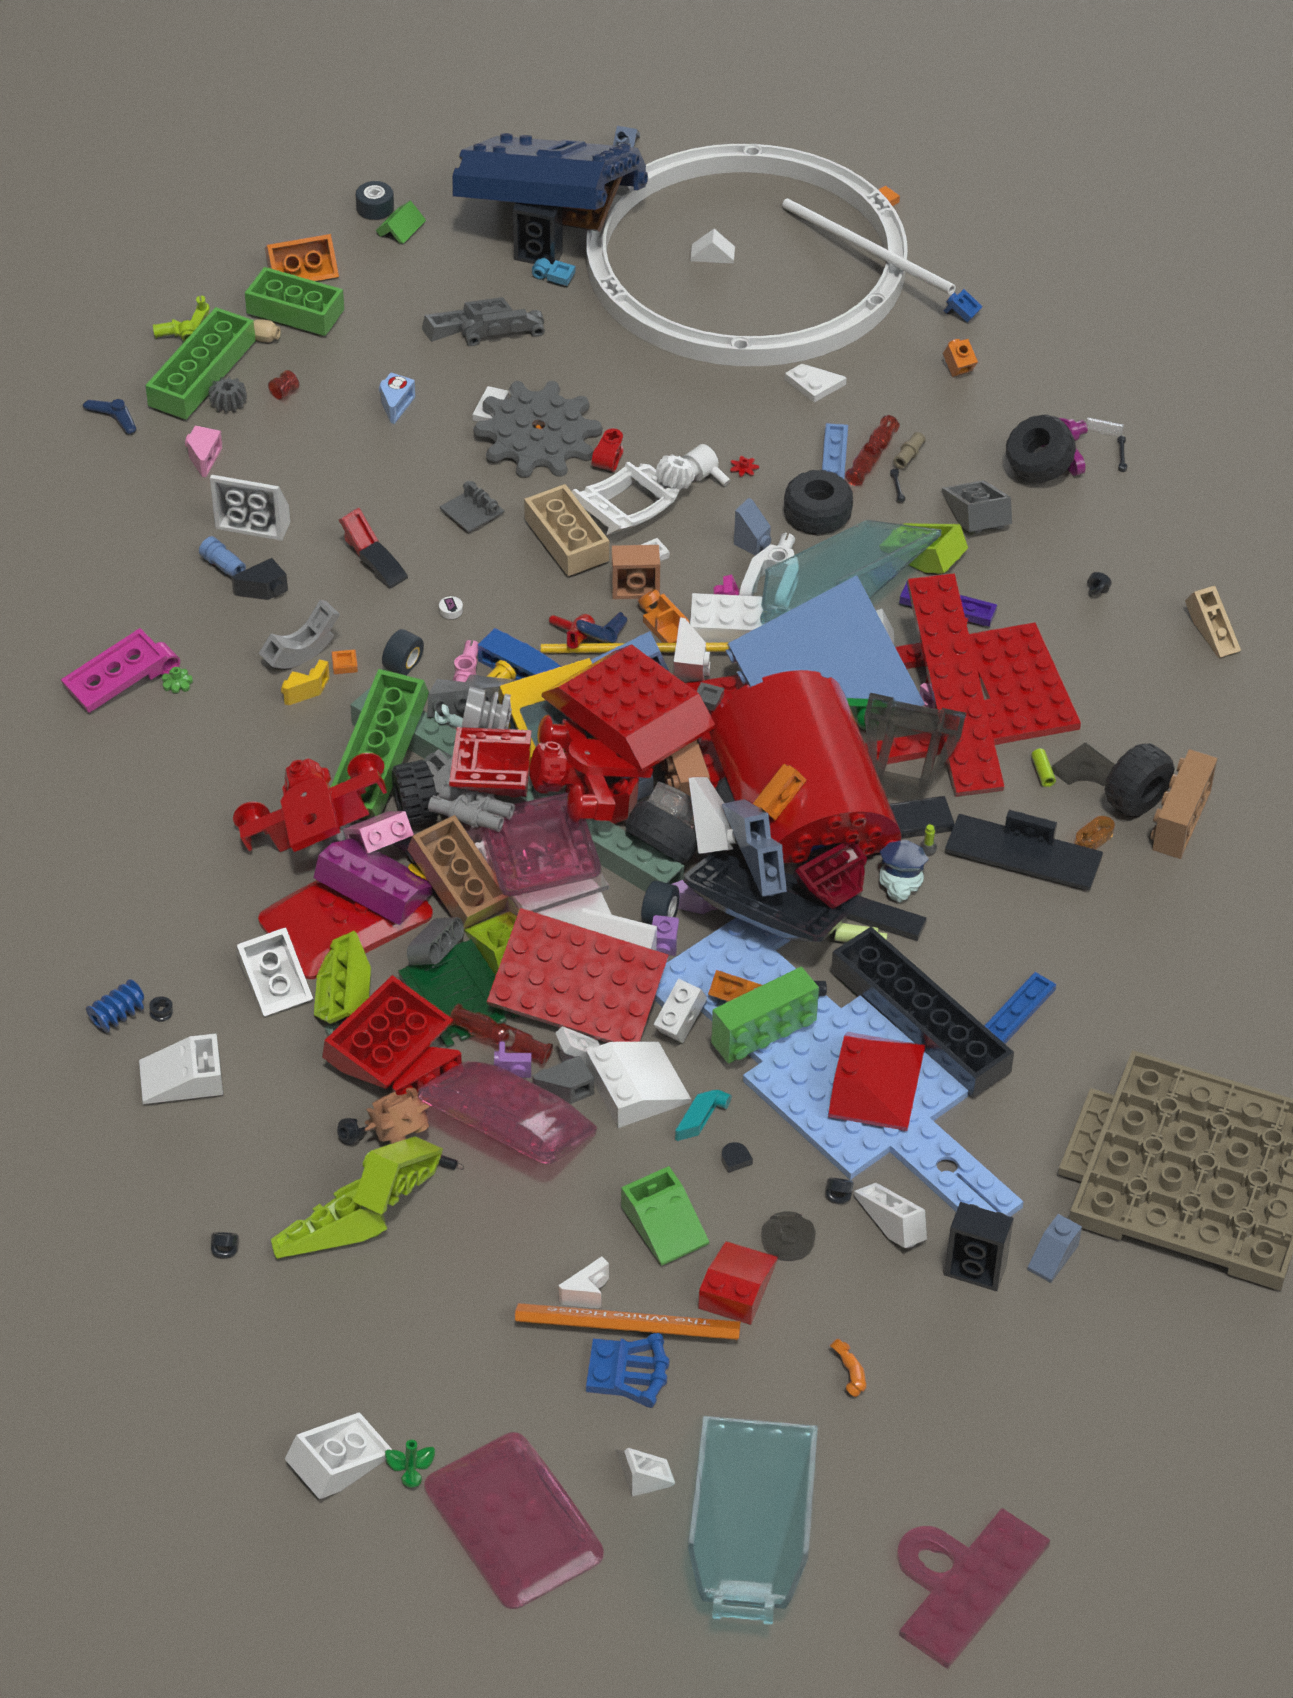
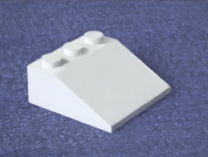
M211 475L210 483L216 529L283 540L290 524L289 504L279 486Z
M609 1042L586 1050V1066L593 1075L594 1085L618 1128L691 1103L688 1092L659 1042Z

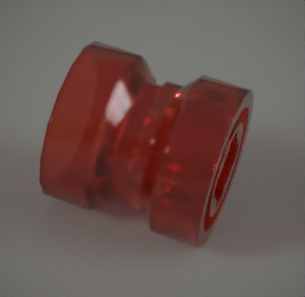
M285 370L279 375V378L275 377L268 382L269 391L278 400L284 399L288 396L289 392L296 391L300 386L298 378L290 370Z

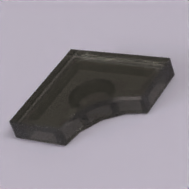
M1085 742L1052 765L1051 768L1053 773L1068 785L1078 781H1090L1104 787L1106 779L1115 764Z

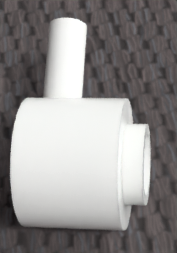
M700 444L682 457L694 464L696 469L695 481H701L709 474H712L723 486L730 482V479L718 468V458L709 446Z

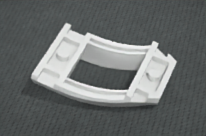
M626 462L624 468L608 479L586 486L584 491L579 492L577 489H573L572 493L589 514H592L603 525L609 527L607 535L633 528L659 514L675 501L680 490L676 488L671 489L669 486H664L663 482H659L656 476V469L652 466L640 463L639 467H635L630 462ZM637 480L641 486L654 493L655 497L659 498V500L649 507L627 516L608 500L623 492Z

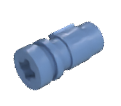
M213 536L206 538L199 547L200 556L209 563L215 564L229 576H233L246 569L245 563L231 551L227 550L226 546Z

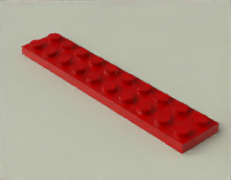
M955 573L908 579V592L955 797L1003 791L1005 786Z

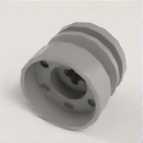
M470 686L462 727L508 729L512 711L511 695L505 694L503 704L497 703L499 692H495L491 702L486 701L485 689Z

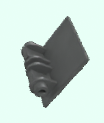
M466 481L463 484V494L440 506L441 510L468 533L505 512L495 499L489 497L487 492L482 488L478 489L474 481Z

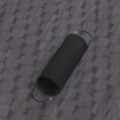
M441 1155L438 1165L455 1170L456 1166H458V1160Z

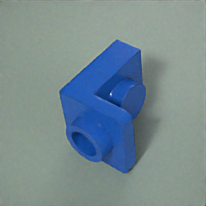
M963 289L958 295L954 292L947 299L946 303L948 306L943 311L947 314L953 308L968 323L983 306Z

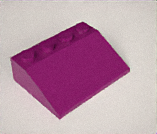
M354 838L333 842L318 856L313 877L398 925H401L435 891L429 881L416 876L408 867L377 850L366 853L364 844Z

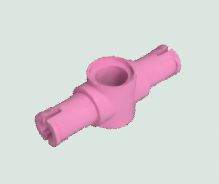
M467 640L464 645L463 654L454 660L455 674L453 681L466 682L469 675H476L478 662L476 657L479 644L477 641L473 640V644L470 646L471 640Z

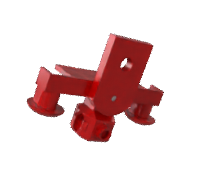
M545 715L539 722L537 729L538 745L532 754L529 776L535 790L543 794L549 791L558 792L566 785L565 792L568 794L566 809L572 822L577 823L580 818L599 821L612 820L616 804L604 776L651 778L652 767L644 772H640L601 741L587 739L583 728L573 720L563 719L562 724H552L551 717Z
M361 753L352 758L348 764L347 772L351 779L330 787L331 776L328 768L321 767L319 763L309 758L303 761H293L285 769V784L282 787L284 796L280 800L281 809L270 813L264 804L251 801L241 804L234 811L233 822L239 828L243 843L251 851V836L263 831L265 835H270L280 852L289 848L296 852L341 833V826L369 815V811L361 798V794L366 793L365 787L377 783L383 794L387 793L384 780L381 777L385 767L384 762L380 756L374 753Z

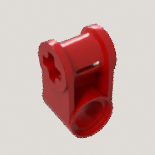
M612 428L603 433L592 455L591 465L593 467L613 472L617 469L619 460L624 452L621 445L623 433L620 430Z

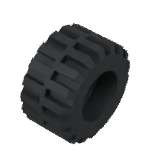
M425 760L393 766L392 785L398 811L406 812L410 826L436 821L439 813L429 811L428 805L433 795L437 796L431 770Z

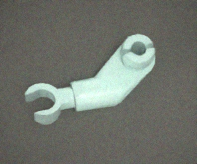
M442 704V712L445 716H440L435 711L437 723L444 724L448 722L450 726L456 729L457 727H462L463 718L450 714L448 706Z

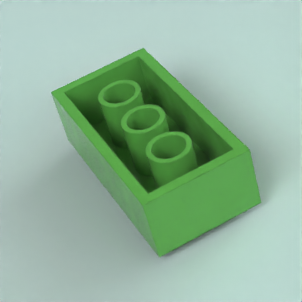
M267 267L262 269L245 292L246 313L326 336L344 311L343 289Z
M801 966L712 1010L711 1043L729 1064L737 1059L745 1058L755 1050L767 1047L770 1043L780 1038L789 1036L792 1032L802 1027L810 1026L817 1020L818 985Z

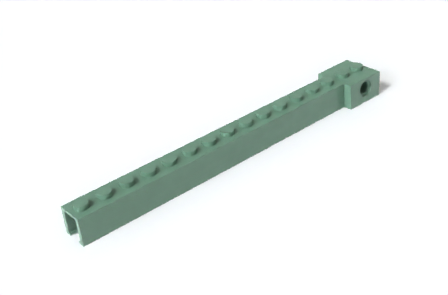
M370 688L350 704L353 726L357 723ZM422 711L408 749L424 759L438 749L453 756L456 730L445 723H437L435 717H427V712ZM530 776L527 797L494 795V798L499 801L514 804V813L645 892L652 881L673 884L684 878V865L610 821L580 818L577 823L572 822L566 809L567 796L559 791H549L545 794L537 792Z

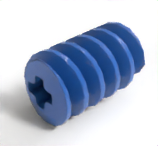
M129 979L126 985H119L117 990H111L109 995H104L100 1001H94L92 1006H87L86 1011L91 1021L98 1028H102L108 1033L110 1031L108 1023L117 1027L119 1025L117 1017L125 1022L127 1020L125 1012L134 1016V1006L140 1011L144 1009L142 1003L144 994L140 986L134 980Z

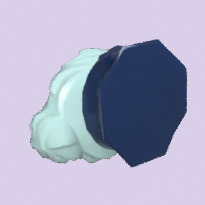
M908 840L889 842L879 851L883 858V866L879 874L880 883L887 889L889 897L900 903L908 899L910 893L917 891L919 886H921L924 879L922 870L929 858L922 847Z

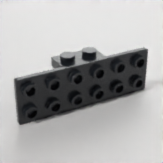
M1010 809L1006 816L1005 825L958 814L945 846V852L1085 890H1091L1103 857L1102 851L1055 839L1057 822Z

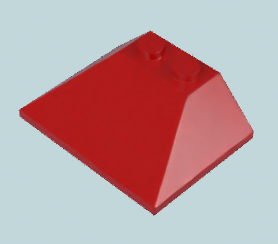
M457 727L449 786L502 796L527 797L531 730Z
M847 1032L843 1038L835 1072L828 1117L908 1131L925 1045Z

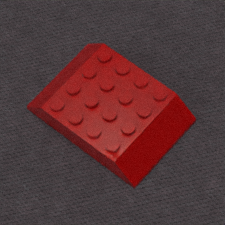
M632 644L611 652L542 692L541 695L542 698L640 772L646 771L715 729V723L700 694Z

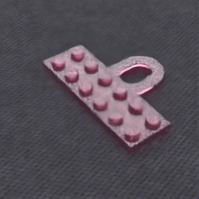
M1003 1508L969 1548L936 1527L920 1526L911 1529L900 1540L897 1555L898 1563L904 1574L931 1593L900 1629L899 1636L949 1669L1050 1545V1539ZM923 1550L942 1553L952 1560L953 1566L946 1572H935L927 1568L918 1555Z

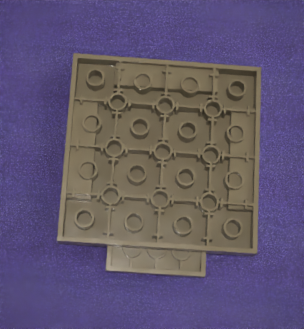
M1132 1050L1115 1095L1090 1088L1060 1164L1059 1175L1081 1181L1070 1211L1069 1220L1082 1226L1083 1229L1121 1240L1124 1234L1228 1267L1227 1274L1281 1291L1293 1257V1099Z

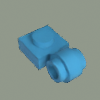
M545 258L538 259L532 267V274L535 278L543 279L547 277V280L565 286L569 284L576 273V266L557 260L552 265Z

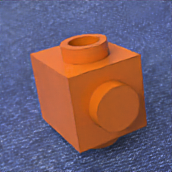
M969 339L950 341L942 354L952 377L971 372L977 365L978 360Z

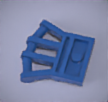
M654 1333L646 1339L627 1342L624 1339H621V1341L593 1339L586 1392L624 1396L641 1405L652 1408L657 1401V1394L662 1386L667 1384L668 1378L665 1371L669 1367L670 1360L663 1348L664 1339L662 1334ZM647 1350H653L654 1357L629 1355ZM626 1368L654 1369V1372L651 1374L626 1371ZM626 1384L646 1385L649 1387L647 1391L642 1392Z

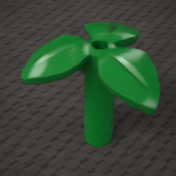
M413 1439L406 1442L405 1454L398 1450H385L386 1461L394 1471L406 1470L401 1477V1481L405 1486L411 1488L419 1486L422 1481V1476L416 1469H427L432 1464L435 1456L434 1447H426L417 1451V1442Z

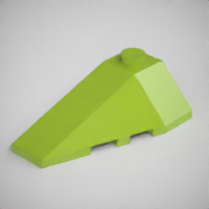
M360 1179L334 1192L335 1198L326 1205L322 1206L319 1203L313 1208L314 1212L310 1217L305 1220H296L273 1237L271 1243L276 1258H282L363 1242L387 1230L384 1216L353 1202Z

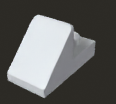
M563 1026L556 1032L560 1042V1057L562 1061L580 1056L586 1064V1050L600 1046L598 1040Z
M601 1256L558 1285L559 1302L562 1305L600 1308L601 1292L598 1288H601L609 1279V1263Z

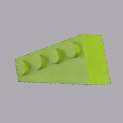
M414 1136L371 1150L363 1160L364 1170L353 1202L382 1215L387 1211V1204L394 1206L398 1203V1196L400 1194L407 1196L415 1185H421L435 1174L443 1148Z

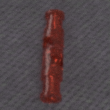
M887 415L882 417L880 426L874 429L870 435L869 442L864 444L854 459L852 468L846 471L845 478L851 485L858 486L863 484L865 475L871 472L882 455V451L892 440V434L900 428V423L894 416Z
M459 1003L456 1004L450 1015L453 1019L451 1026L457 1025L469 1030V1034L478 1038L493 1039L491 1041L499 1047L500 1042H505L509 1038V1030H511L515 1035V1042L512 1046L505 1045V1049L512 1053H531V1058L538 1060L542 1066L546 1065L551 1056L553 1044H544L533 1039V1035L504 1023L497 1024L489 1016L480 1012L473 1013L466 1010Z

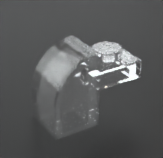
M658 781L648 802L693 829L695 823L691 797L674 787Z

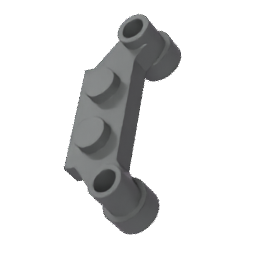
M525 309L485 314L482 315L479 321L470 319L461 324L463 336L466 337L467 343L470 346L478 345L480 339L485 336L526 330L532 332V335L535 337L542 336L545 333L543 326L544 318L539 310H532L527 313Z

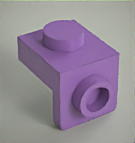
M655 915L652 925L657 926L656 951L676 956L679 919Z
M500 1042L499 1051H494V1067H499L500 1078H531V1053H505V1042Z

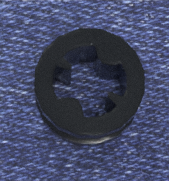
M158 996L150 1001L151 1019L157 1022H164L172 1017L173 1003L169 998Z

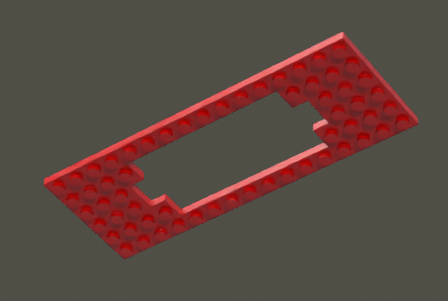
M1036 622L969 634L980 683L987 698L985 699V705L995 745L1080 730L1081 721ZM920 643L895 647L906 669L925 666ZM738 674L685 683L696 692L701 682L724 688V696L720 702L723 705L733 698V692L748 685L747 683L742 684ZM940 730L865 743L874 767L945 754ZM708 732L701 737L699 748L710 776V782L715 788L718 782L725 777V773Z

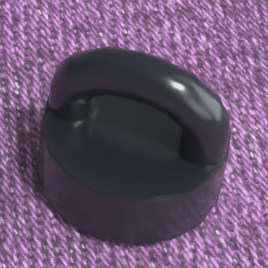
M1101 572L1091 573L1087 580L1088 594L1095 596L1099 593H1107L1112 585L1111 579Z
M829 1177L826 1184V1197L836 1204L849 1202L853 1192V1181ZM832 1191L844 1192L845 1196L836 1197L832 1194Z
M213 1232L211 1234V1252L219 1258L234 1256L238 1250L239 1235L231 1232ZM218 1246H231V1250L220 1251Z

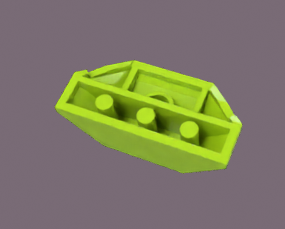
M355 931L332 941L330 945L332 949L325 956L317 975L314 1016L329 1024L350 1016L369 998L371 966Z

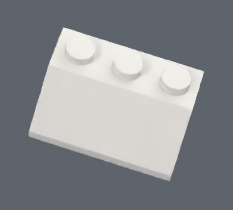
M587 908L582 909L578 926L657 950V926Z

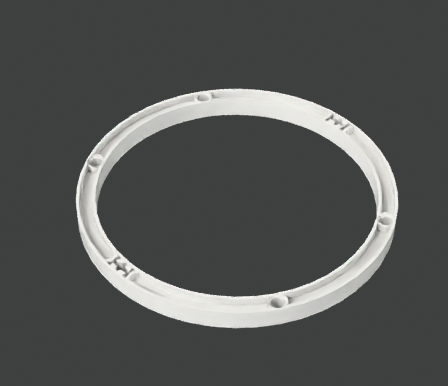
M761 144L712 145L689 149L657 159L646 165V172L648 173L646 187L637 191L632 186L619 185L601 231L588 230L587 271L589 281L595 295L608 313L628 331L660 349L679 356L714 364L732 366L781 365L808 360L838 350L858 340L886 317L900 296L905 281L906 272L886 262L883 274L876 286L860 303L846 313L815 327L769 336L722 335L690 328L656 314L627 292L613 273L606 252L612 232L619 221L631 208L652 193L684 180L720 173L752 172L773 174L801 180L821 187L839 196L860 211L877 231L884 248L907 260V238L903 224L896 210L876 187L863 177L831 160L811 153L779 146Z

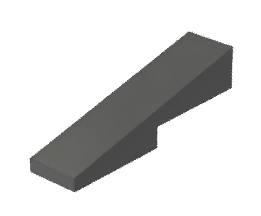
M503 297L465 302L463 310L424 315L422 330L429 340L433 342L462 332L461 324L466 320L479 321L482 315L513 311V309Z

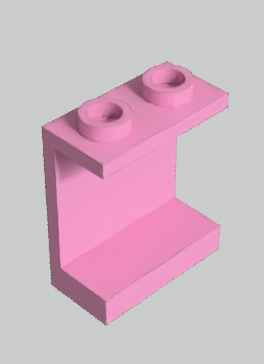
M388 811L343 829L346 839L354 838L364 844L366 853L414 835L405 811Z

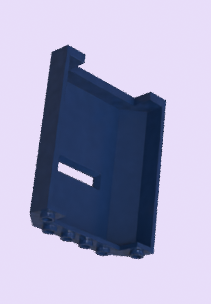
M501 133L500 136L492 137L462 149L459 158L462 159L459 168L454 169L452 175L454 197L594 210L603 207L606 202L607 194L604 191V184L623 176L619 185L632 186L634 190L638 191L646 187L648 182V173L646 172V164L639 149L631 147V144L619 143L618 146L589 144L585 143V141L532 139V135L513 137L511 133Z

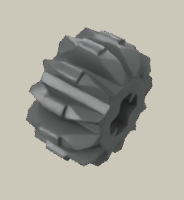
M230 376L227 379L220 377L219 381H213L212 386L209 387L211 406L215 407L217 412L224 410L225 413L228 411L236 412V408L242 409L247 399L244 383L239 382L238 378L232 380Z

